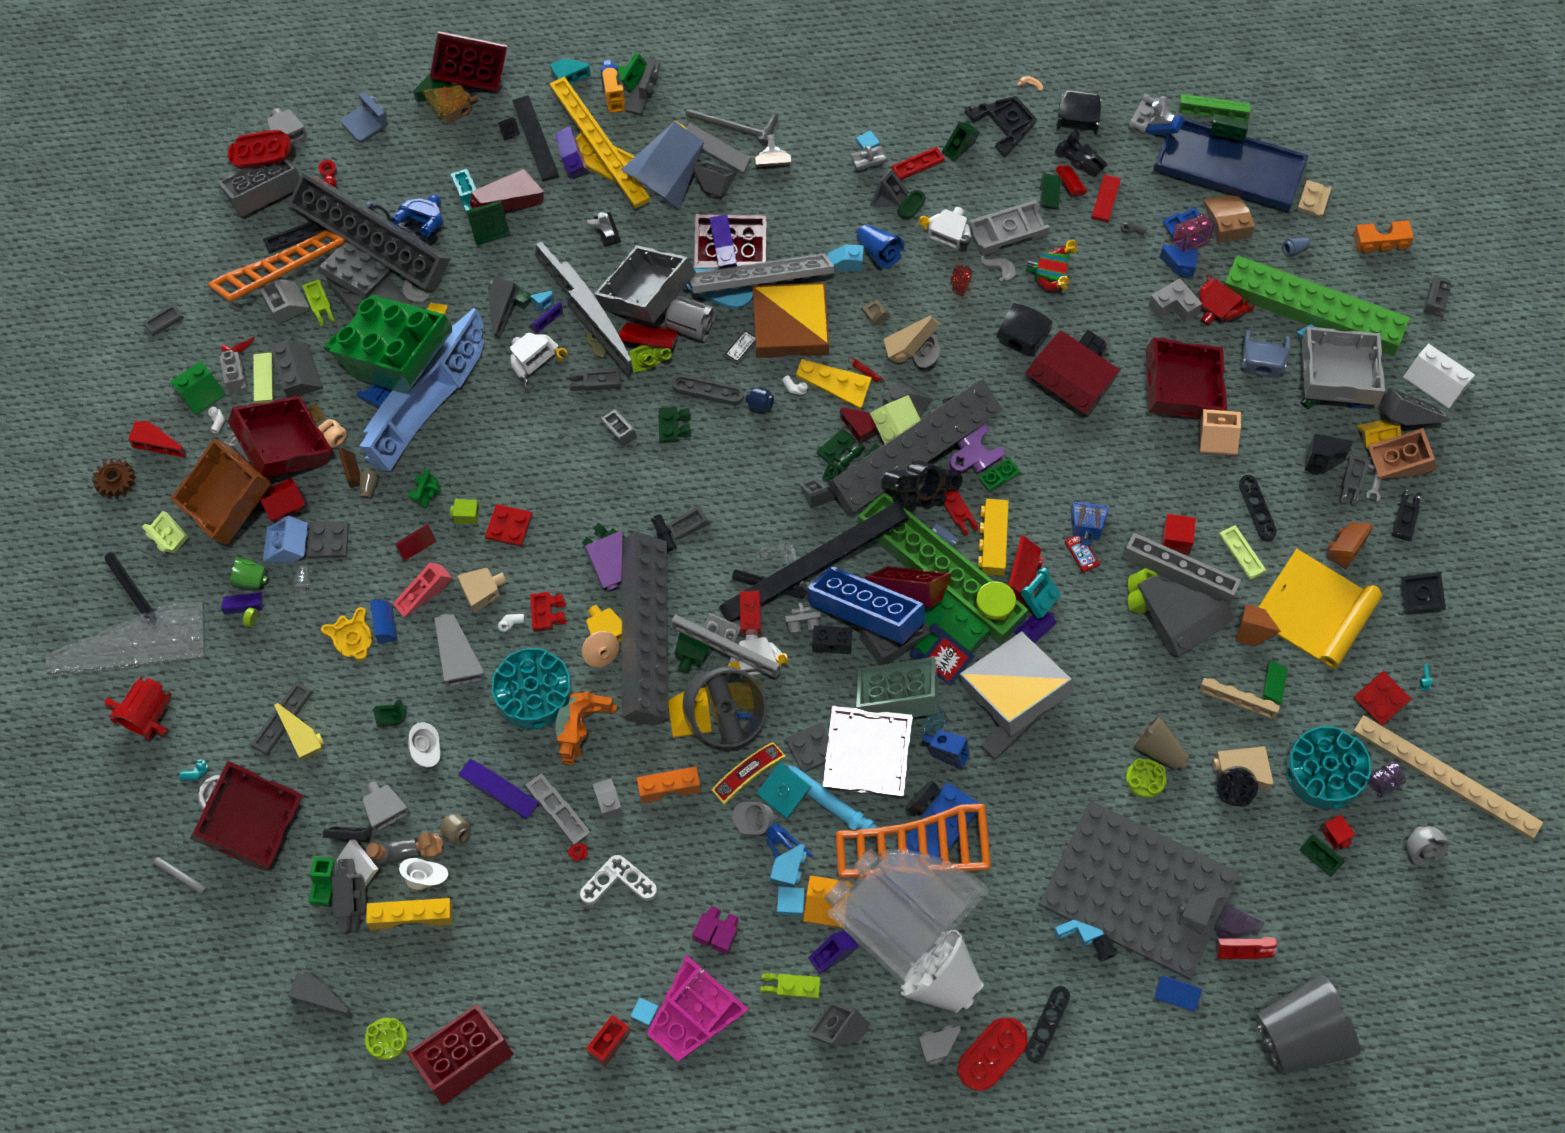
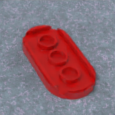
M278 129L244 134L237 137L236 141L229 146L228 159L234 166L240 169L277 164L289 155L292 142L286 133Z
M999 1018L993 1021L961 1056L958 1064V1074L961 1082L967 1088L975 1091H984L992 1088L1025 1051L1028 1042L1025 1027L1014 1018Z

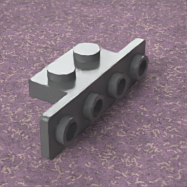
M644 57L648 64L634 90L631 92L625 108L626 112L642 115L648 96L652 92L654 80L657 79L658 69L661 64L658 59Z

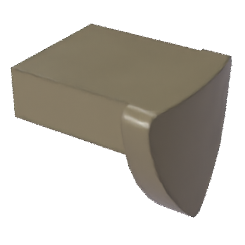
M878 299L862 307V311L871 321L872 327L891 317L890 313L885 310Z

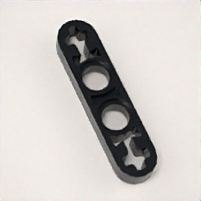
M1244 475L1239 482L1240 491L1258 536L1261 540L1270 542L1277 533L1275 524L1256 478L1252 475ZM1245 481L1252 483L1250 489L1248 485H1244ZM1256 497L1258 498L1259 503L1253 504L1250 502L1249 498ZM1262 513L1266 516V519L1259 520L1256 514ZM1265 524H1267V525H1266L1267 531H1268V532H1271L1270 536H1268L1267 533H1264V531H1265V526H1264V525H1265Z
M1057 986L1052 990L1028 1043L1025 1054L1030 1062L1037 1063L1044 1058L1069 1002L1070 992L1063 986ZM1061 991L1066 999H1061L1058 1007L1053 1005L1057 1000L1055 993L1059 994ZM1054 1010L1057 1012L1058 1018L1056 1020H1049L1046 1012ZM1039 1029H1047L1049 1037L1041 1039L1037 1033ZM1037 1042L1041 1043L1038 1050L1041 1055L1032 1057V1052L1029 1050H1034Z

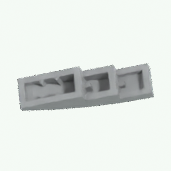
M542 773L525 785L573 845L590 834V831L567 801H564Z

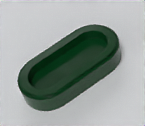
M912 190L897 209L898 216L903 220L911 219L925 203L926 197L924 193L920 190Z

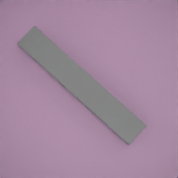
M676 614L672 619L673 629L777 678L780 672V664Z

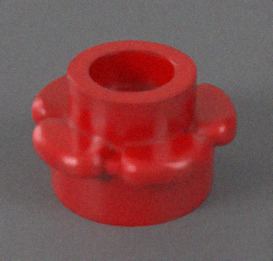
M584 843L572 844L571 848L568 849V855L572 857L573 861H581L587 857L588 848Z

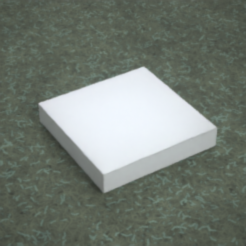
M349 840L335 861L338 871V860L353 859L355 874L363 875L365 887L378 870L377 866L356 840Z

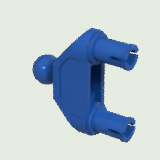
M431 195L428 200L419 198L405 201L398 207V212L391 218V221L398 225L405 219L413 218L415 221L425 224L420 228V233L424 237H429L435 229H439L443 225V219L438 209L441 205V199L437 195Z

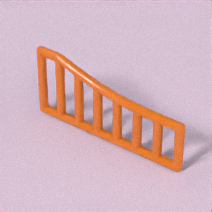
M325 230L278 254L226 273L209 282L208 286L227 301L232 302L345 243V240L332 231ZM327 237L333 240V242L327 245L320 242ZM311 245L318 248L311 253L304 250ZM295 253L302 256L300 259L296 261H293L288 257ZM282 261L286 266L277 269L271 264ZM260 268H264L267 271H269L270 274L266 275L265 277H261L254 271ZM247 275L255 282L245 285L236 277ZM228 281L239 290L230 294L219 285Z
M984 804L959 805L927 818L900 825L836 832L837 866L840 878L985 871L991 868L986 808ZM969 812H978L982 862L970 863L965 814ZM957 815L962 863L949 864L945 819ZM937 822L941 865H929L925 826ZM918 830L920 866H908L906 831ZM897 833L900 867H887L885 835ZM877 836L879 868L867 869L865 837ZM856 838L858 869L846 870L844 839Z

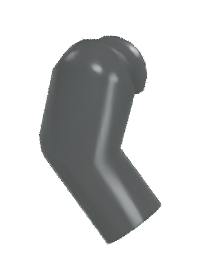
M1134 220L1124 222L1121 225L1123 233L1137 232L1144 235L1148 229Z

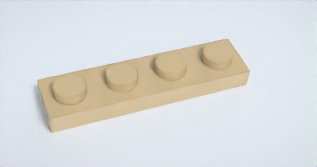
M1204 678L1199 692L1271 719H1275L1280 708L1279 705H1276L1271 700L1257 698L1252 693H1244L1233 686H1225L1215 679Z

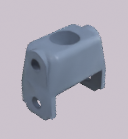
M1246 330L1243 339L1241 369L1245 373L1276 378L1284 375L1287 366L1290 336H1286L1283 346L1264 341H1249L1250 331Z

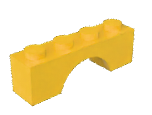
M450 898L367 903L366 924L370 930L392 929L397 925L406 923H422L430 926L453 925V904Z

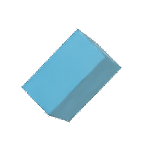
M779 887L777 915L803 916L804 888Z

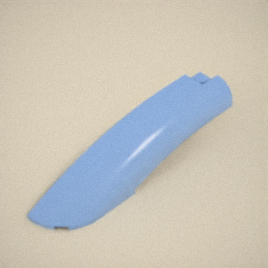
M473 308L452 326L451 335L410 391L401 393L392 390L364 430L366 437L359 447L366 454L365 459L373 466L384 471H391L419 428L440 404L457 388H460L478 361L484 345L481 329H484V326L476 308Z

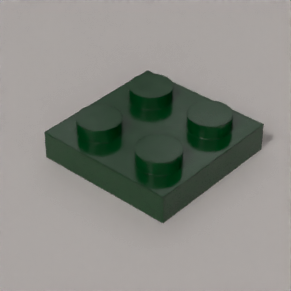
M501 201L466 211L476 245L510 235Z

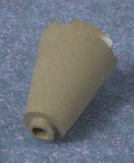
M1159 716L1149 724V727L1133 743L1135 749L1174 770L1178 768L1182 770L1189 763L1187 759L1188 753Z

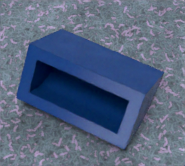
M384 600L370 601L374 632L378 644L398 641L392 604Z

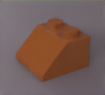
M1349 522L1346 528L1341 527L1336 535L1338 537L1337 541L1332 540L1327 548L1329 553L1326 558L1347 570L1365 544L1374 525L1371 523Z

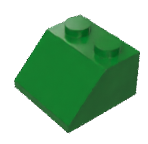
M199 361L170 381L174 391L195 415H198L226 396L222 387L202 361Z

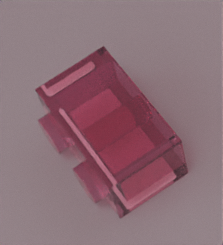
M1201 214L1176 224L1172 242L1182 251H1186L1211 241L1215 223L1205 214Z

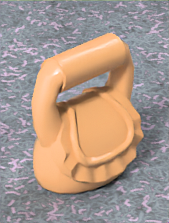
M327 419L318 427L331 448L341 445L347 437V431L335 420Z

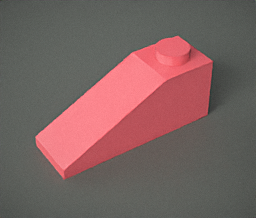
M429 563L397 598L393 605L403 617H406L440 593L453 578L442 565Z

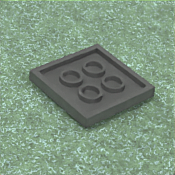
M345 241L319 266L317 272L365 299L390 274L391 268Z

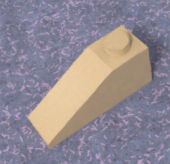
M930 315L884 338L888 357L895 363H902L912 357L938 328L939 322Z

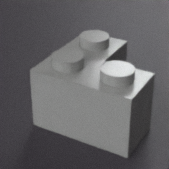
M1179 278L1152 294L1148 306L1159 319L1174 310L1186 323L1199 315L1202 303Z

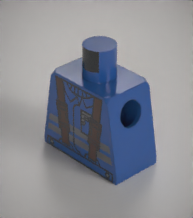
M1073 501L1071 508L1073 536H1081V544L1088 546L1092 544L1093 539H1100L1109 505Z
M938 730L935 736L926 733L922 740V745L930 747L932 757L962 771L970 755L967 738L944 730Z

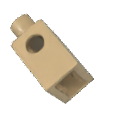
M488 568L457 576L474 613L499 598L500 594L497 587L507 583L503 573L492 577Z

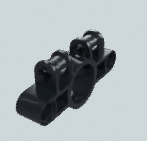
M921 460L913 462L907 470L887 471L882 478L883 485L894 490L893 503L900 502L902 507L908 506L910 508L916 507L919 499H921V503L925 507L944 505L947 491L957 490L963 481L960 474L948 469H939L937 466ZM927 471L926 482L919 489L920 478Z

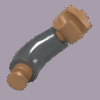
M425 832L417 837L418 841L416 838L379 842L377 844L370 843L366 848V854L375 864L387 865L420 856V853L423 858L439 856L442 854V846L444 844L443 839L437 833L430 834V832Z

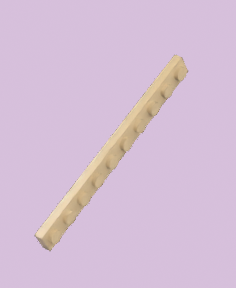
M1364 715L1353 731L1354 734L1531 840L1535 838L1543 824L1541 820Z

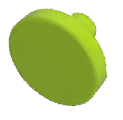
M989 582L979 589L976 598L977 610L980 614L987 618L1001 621L1005 620L1013 612L1016 603L1014 591L1002 582Z
M1136 759L1127 770L1126 784L1133 794L1141 798H1153L1159 795L1166 785L1165 767L1153 760Z
M396 1018L379 1019L366 1029V1048L378 1060H393L400 1056L407 1046V1031L404 1025Z

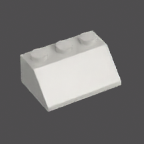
M1428 344L1417 356L1403 378L1449 409L1468 388L1475 374Z

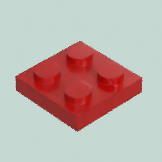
M496 504L485 539L522 547L533 513Z
M1384 670L1354 696L1381 726L1385 725L1412 700Z

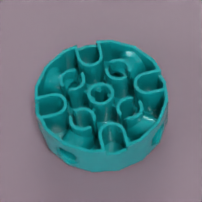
M524 648L509 654L503 660V663L499 665L498 669L495 670L492 677V695L500 715L510 724L523 729H540L555 723L559 709L568 704L569 696L572 694L570 675L565 663L554 654L548 653L547 650L541 648Z
M1319 726L1306 731L1293 745L1286 762L1287 780L1294 793L1307 804L1320 809H1339L1352 804L1365 789L1372 772L1370 756L1363 743L1338 727Z

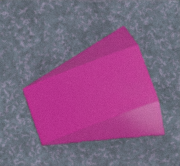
M687 955L647 1032L648 1036L678 1062L749 1010Z

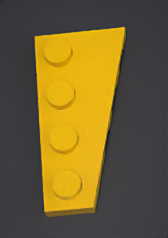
M801 359L796 373L797 378L840 398L843 402L849 403L859 410L862 409L872 377Z

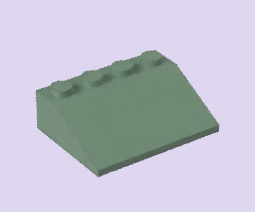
M935 657L858 668L856 709L873 713L888 712L912 715V718L939 714V692Z

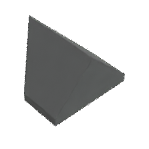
M892 169L880 180L870 206H899L909 194Z
M817 478L800 484L810 509L837 499L834 492Z

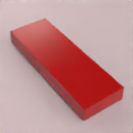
M934 147L892 165L891 169L901 181L945 162V158L939 149Z
M1104 174L1091 219L1109 222L1121 178Z

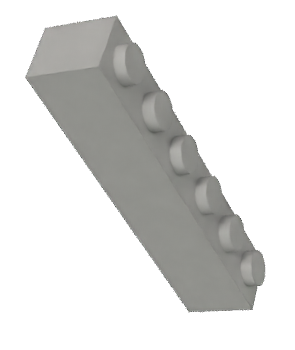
M1133 533L1123 557L1189 588L1210 595V597L1216 600L1227 601L1228 605L1231 604L1241 582V579L1136 533Z

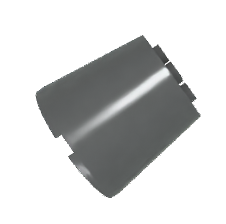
M1325 975L1317 976L1255 1015L1257 1030L1263 1038L1261 1041L1266 1053H1270L1274 1066H1277L1283 1075L1353 1058L1361 1054L1360 1043L1351 1018H1345L1341 1006L1344 1004L1336 989Z

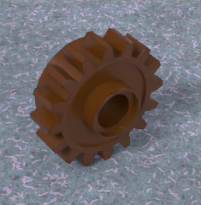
M110 459L108 464L104 461V466H97L98 472H93L95 478L92 479L96 491L102 497L106 495L108 499L112 496H115L116 499L120 495L125 496L127 491H131V485H135L133 480L136 478L134 470L126 461L122 463L120 459L116 462Z

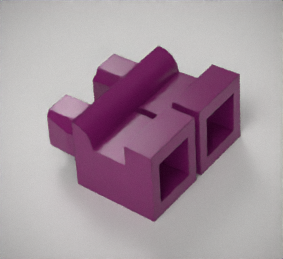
M711 906L707 913H703L692 933V940L707 947L711 945L712 949L728 955L737 935L739 918L728 914L725 922L718 920L721 910Z

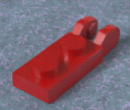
M948 490L943 506L963 536L968 535V529L964 524L965 521L969 522L974 531L979 530L976 520L957 490Z
M1263 937L1262 939H1219L1217 958H1272L1276 953L1274 948L1277 947V940L1273 937Z

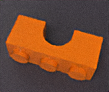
M1409 220L1391 222L1388 234L1379 233L1374 223L1356 225L1353 233L1357 252L1363 251L1364 253H1370L1373 250L1388 251L1395 248L1405 250L1411 246L1414 239Z
M696 766L637 777L641 804L659 801L662 796L670 793H679L681 796L701 793Z

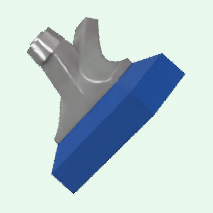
M1161 97L1160 103L1156 101L1152 104L1155 116L1151 119L1146 130L1149 135L1178 133L1184 123L1182 116H1174L1168 112L1167 97Z

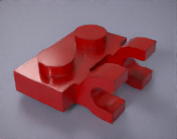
M550 592L530 594L532 629L534 632L553 630V624H567L565 613L558 612L552 614L551 608L565 607L563 594L551 596Z

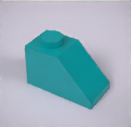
M564 58L550 64L551 75L555 81L565 77L569 84H572L591 75L590 65L585 62Z

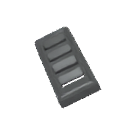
M616 409L600 418L601 422L622 447L637 438L633 427ZM617 417V419H616L615 421H613L612 423L609 424L608 421H610V420H612L613 418Z
M698 505L666 525L670 528L674 539L678 540L710 525V522L702 508ZM699 515L701 520L697 521L695 516ZM692 518L694 524L691 525L688 519ZM684 521L688 527L686 529H684L683 525L681 524ZM678 525L681 532L678 533L674 526Z

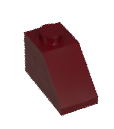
M845 407L840 409L841 420L859 444L879 434L869 412Z

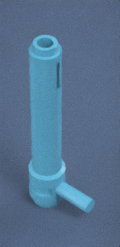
M791 765L788 766L812 786L807 795L846 823L850 830L878 828L874 821L866 819L862 812L855 811L799 768Z

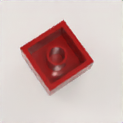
M292 478L269 487L260 499L270 521H278L285 517L284 514L291 511L295 513L301 510L303 505H306Z

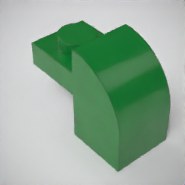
M313 858L310 878L313 883L308 900L310 905L330 907L332 900L331 876H336L338 872L334 858Z

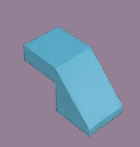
M1071 920L1055 927L1053 932L1056 940L1076 933L1082 947L1093 943L1094 939L1104 934L1102 930L1076 920Z

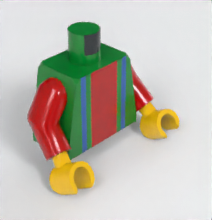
M1069 240L1066 246L1041 253L1039 263L1028 261L1026 271L1036 273L1035 282L1047 292L1067 290L1068 286L1066 284L1070 283L1066 276L1070 258L1069 252L1071 254L1077 253L1075 246L1078 244L1075 240Z

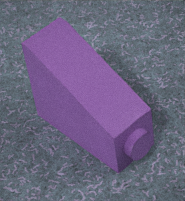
M621 531L584 546L601 588H607L608 591L618 587L617 583L622 578L623 534Z

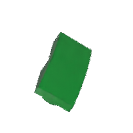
M1008 458L997 467L992 466L978 478L991 492L1020 475L1021 471Z

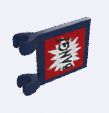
M933 623L929 629L939 636L938 640L926 655L916 647L912 648L910 654L917 660L935 657L937 676L951 686L975 655L937 623Z

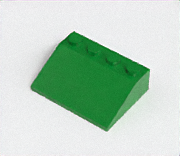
M947 591L943 600L935 604V607L924 608L926 624L929 627L931 624L937 623L972 654L989 638L990 628ZM932 632L916 644L915 647L926 655L939 636Z

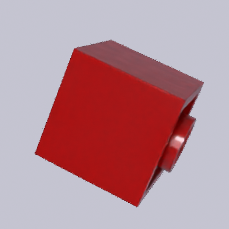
M1167 514L1163 525L1161 545L1181 554L1189 555L1194 543L1196 518Z

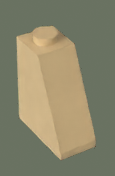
M1265 746L1218 751L1215 759H1213V769L1218 771V776L1229 767L1242 766L1254 773L1259 789L1267 791L1274 784Z

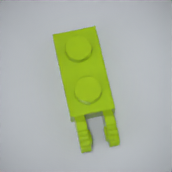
M320 280L302 285L320 327L324 326V321L320 314L325 312L328 314L329 321L331 323L335 322L331 306Z
M772 973L762 974V980L777 981L778 987L762 986L761 993L777 994V996L819 999L820 977L788 974L776 975Z

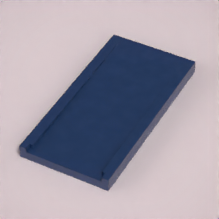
M1183 118L1184 123L1178 133L1166 135L1153 171L1289 212L1309 155L1250 137H1245V141L1212 135L1210 134L1212 126L1187 118Z

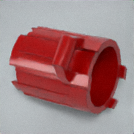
M140 676L134 682L121 704L113 701L111 698L105 699V707L112 711L109 715L111 717L110 721L114 724L119 723L124 728L143 736L147 741L150 740L153 733L161 738L167 735L166 728L157 724V721L171 701L170 697L172 694L168 691L166 695L162 691L163 685L148 677L143 681V677Z

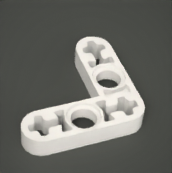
M615 855L584 885L580 891V896L583 903L592 905L618 879L641 899L646 901L655 898L657 888L649 878L624 857ZM621 861L622 868L626 870L623 876H621L623 872L620 868L614 869L613 862L618 863ZM629 874H637L638 880L635 883L628 882L627 876ZM600 876H608L609 882L606 885L599 884L598 879ZM642 880H644L642 882L643 886L646 888L652 887L651 894L646 893L644 895V889L640 886ZM595 883L597 888L601 889V891L599 892L598 889H596L593 892L594 898L588 897L586 899L585 892H591L594 889V886L592 884Z

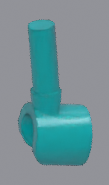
M1424 664V678L1419 680L1421 690H1429L1433 679L1429 675V665Z

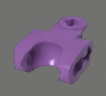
M986 423L956 442L961 450L949 459V470L961 473L973 466L975 471L979 473L1005 455L1006 452L1002 447H998L995 450H987L982 446L981 439L989 431ZM961 461L962 464L956 466L955 462Z

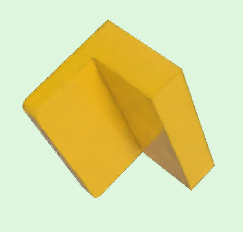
M1388 418L1357 425L1356 427L1358 431L1362 432L1363 445L1368 449L1369 445L1400 436V424H1394Z

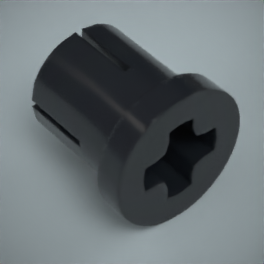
M1107 934L1093 940L1100 962L1108 960L1119 953L1117 948L1113 947Z

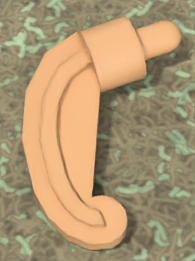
M1028 76L1021 78L1017 86H1023L1028 83L1037 86L1040 91L1043 89L1041 82Z

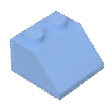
M288 515L267 527L263 562H295L303 558L306 552L305 541L308 535V523Z

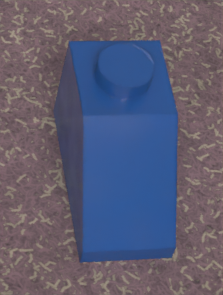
M1163 244L1160 257L1170 269L1181 277L1194 276L1198 250Z

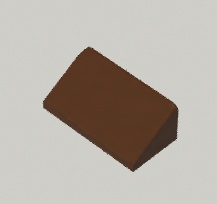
M340 448L338 451L349 487L360 486L361 474L355 454Z

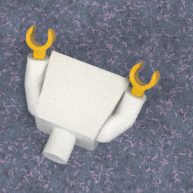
M746 635V640L739 642L740 646L778 664L786 663L789 665L787 655L782 653L773 643L768 642L766 637L758 638L757 635ZM731 657L728 666L743 670L751 676L764 674V672Z

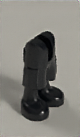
M1073 130L1066 141L1062 140L1058 144L1055 153L1058 156L1071 159L1074 166L1096 177L1107 166V163L1089 145L1082 146L1079 143L1080 133L1077 130Z

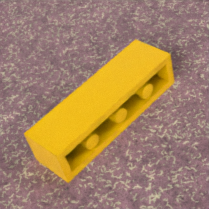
M986 499L985 506H981L980 517H984V523L980 522L979 533L983 534V539H979V551H982V556L978 557V568H981V571L986 575L1004 576L1009 500Z

